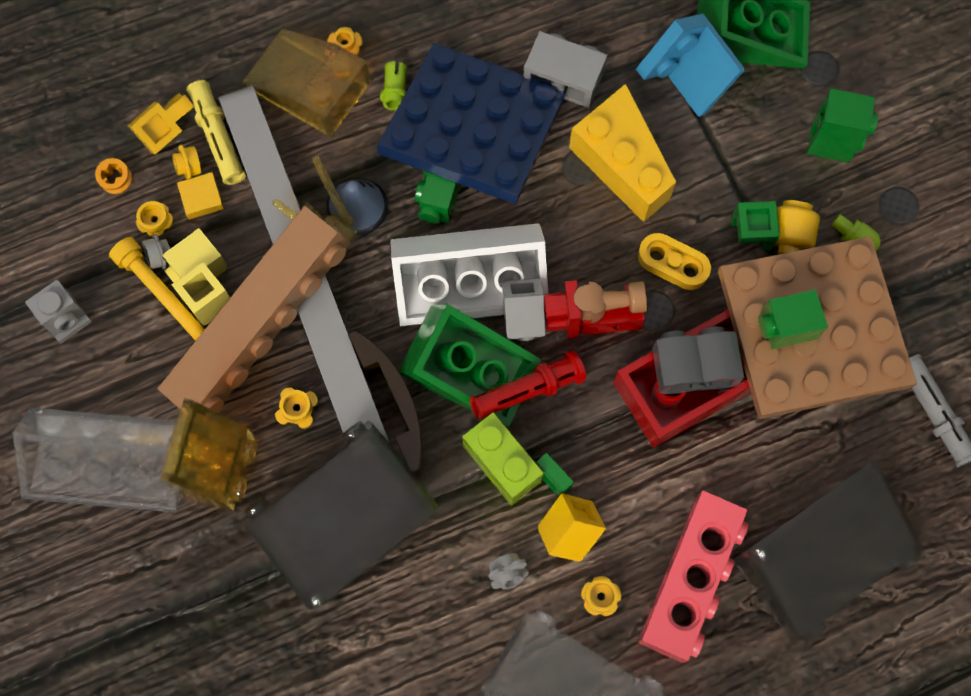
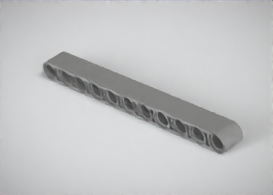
M253 85L218 98L271 241L274 244L301 210ZM326 276L321 279L322 283L318 291L311 297H307L297 310L352 457L355 458L390 443Z

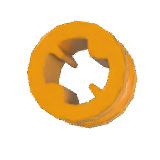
M105 159L96 168V181L108 193H122L131 185L132 173L125 163L119 159ZM117 169L122 177H117L115 183L111 184L106 176L112 175L113 170Z

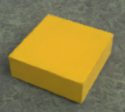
M212 172L177 182L184 210L189 220L224 209L216 179Z

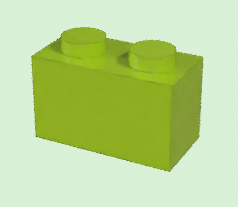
M491 413L462 436L465 450L511 506L542 482L544 473L494 413Z

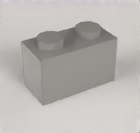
M539 31L524 66L523 77L529 80L534 78L551 84V86L560 91L565 89L567 90L565 100L590 108L604 74L607 54L601 53L592 46H581L567 41L561 35L547 34Z

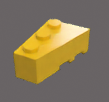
M625 84L572 128L569 148L645 222L670 200L676 181Z

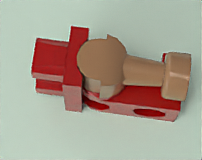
M577 280L566 281L564 292L544 294L546 332L566 330L567 339L579 338V332L591 335L642 330L645 320L644 312L647 311L646 290L643 281L624 285L623 291H604L595 282H588V285L577 289Z

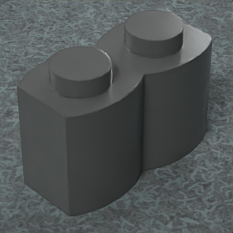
M723 327L703 329L698 336H685L684 331L667 332L662 334L661 339L656 340L652 347L659 394L738 386L744 379L736 332L724 331Z

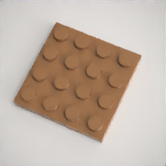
M871 236L720 266L718 274L733 329L737 335L739 351L758 419L908 389L917 384ZM816 289L828 328L816 340L772 350L769 339L763 338L758 324L760 312L768 300Z

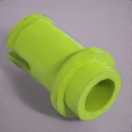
M396 61L388 62L384 66V90L380 93V100L383 102V106L389 110H397L406 94L407 66L402 62H399L396 75Z

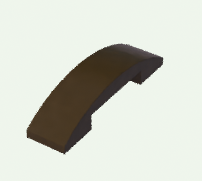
M356 331L349 333L351 344L366 377L368 378L379 372L384 377L408 432L395 437L397 445L413 480L421 477L422 437L417 413L408 388L395 366L375 344Z

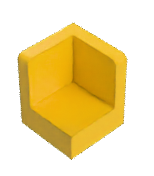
M563 493L560 494L538 525V531L549 555L574 561H582L606 530L593 501Z

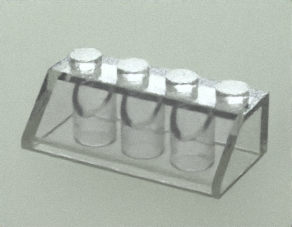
M30 408L13 431L21 499L176 513L179 508L187 458L185 421Z

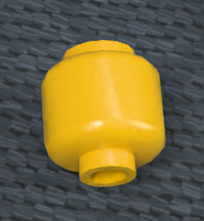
M786 200L783 201V206L777 207L780 237L774 246L778 247V254L815 247L820 216L812 210L813 205L802 201Z

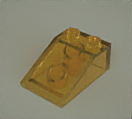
M285 29L279 32L242 81L244 87L253 85L256 94L332 137L371 83L367 61L337 44Z
M184 398L160 480L188 501L234 511L236 501L241 502L245 494L247 480L243 478L247 463L251 464L255 458L257 441L254 440V435L247 427L193 400Z

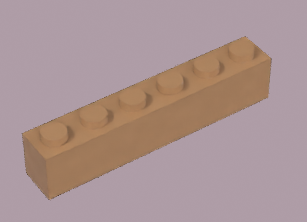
M304 206L157 389L189 418L205 423L209 419L214 418L222 410L224 400L231 391L242 385L247 379L248 370L255 361L268 353L273 345V339L280 330L293 322L300 305L307 297H311L318 291L322 283L321 279L329 269L342 261L350 242Z

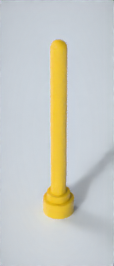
M126 237L119 241L111 249L109 257L119 268L133 271L196 341L205 328L144 262L143 248L134 238Z

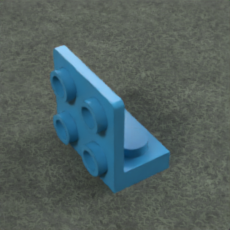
M698 14L676 19L636 70L643 80L658 76L660 78L668 76L696 115L700 117L705 115L744 72V67L705 15Z

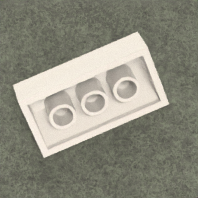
M540 223L390 239L400 326L422 324L430 307L441 304H449L471 318L504 315L502 281L540 278L543 295L548 294L545 240Z

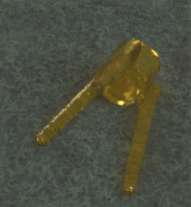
M314 156L312 161L340 217L337 218L335 214H331L324 219L308 201L303 200L301 205L303 207L306 206L351 242L356 236V233L351 228L355 221L346 211L320 158ZM278 199L273 200V205L293 221L297 213Z

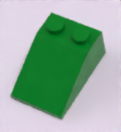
M698 0L697 15H705L740 63L791 68H805L808 66L810 1Z
M441 304L430 307L398 372L403 377L426 390L472 411L469 402L471 396L479 395L504 383L533 373V369L542 359L451 305ZM520 403L495 413L505 427L510 426Z

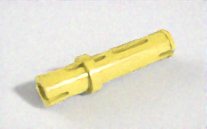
M205 80L195 81L188 85L187 93L197 113L195 115L196 123L204 130L223 183L227 185L237 184L245 179L246 174L242 169L225 127L223 109L217 106L209 82Z

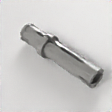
M917 354L910 357L909 359L917 382L912 387V390L935 427L933 430L935 437H941L956 462L957 468L971 462V440L962 427L965 422L961 416L956 417L940 387L923 362L922 356Z

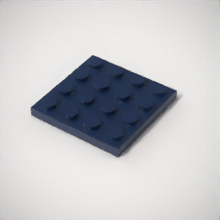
M433 43L378 143L377 153L516 204L561 109L567 90H557L551 84L534 78L529 80L524 78L523 74Z

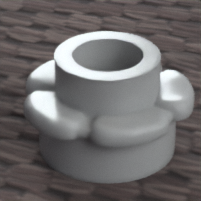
M152 234V239L142 241L146 262L151 270L160 267L162 270H165L166 260L162 255L170 249L166 239L159 240L156 234Z

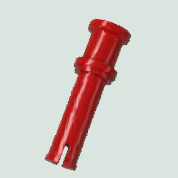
M569 351L565 353L562 359L549 364L545 362L537 364L533 369V373L504 383L479 395L471 396L469 398L470 406L475 417L483 420L491 413L495 414L540 394L553 396L557 393L558 389L569 384H582L586 381V371L578 354L574 351Z

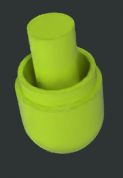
M839 214L831 223V226L842 234L840 239L842 242L871 236L876 252L878 251L881 243L880 236L865 222L855 220L852 223Z

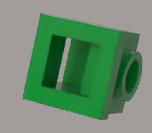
M423 170L424 181H419L415 194V202H419L420 205L418 217L428 223L436 224L439 221L449 223L461 184Z

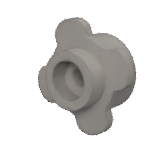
M510 553L500 556L491 562L488 576L490 580H493L491 583L492 588L511 589L522 583L529 574L528 569L524 568L527 565L526 561L519 559L517 554Z

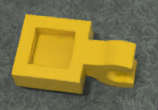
M178 93L166 104L164 109L158 102H154L127 126L152 154H157L182 132L175 122L189 112L194 105L185 94L181 96Z

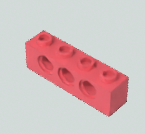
M702 490L694 501L637 643L681 663L689 661L690 656L695 658L698 656L705 640V635L700 633L705 617L710 620L713 618L720 601V597L714 594L720 580L726 582L734 566L735 560L729 558L734 543L741 545L747 533L749 523L744 521L747 509ZM703 532H713L718 536L720 540L718 551H710L705 548L701 539ZM689 568H698L704 573L706 582L703 588H694L689 584L687 580ZM679 604L688 608L691 614V621L688 626L682 627L673 621L671 612L674 605Z

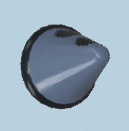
M360 177L349 178L340 182L331 190L327 198L326 211L329 220L340 231L351 235H364L376 230L383 223L387 216L388 200L385 192L374 181Z

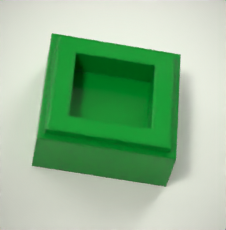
M547 453L536 462V465L544 473L542 480L558 497L561 493L566 494L572 489L574 481Z

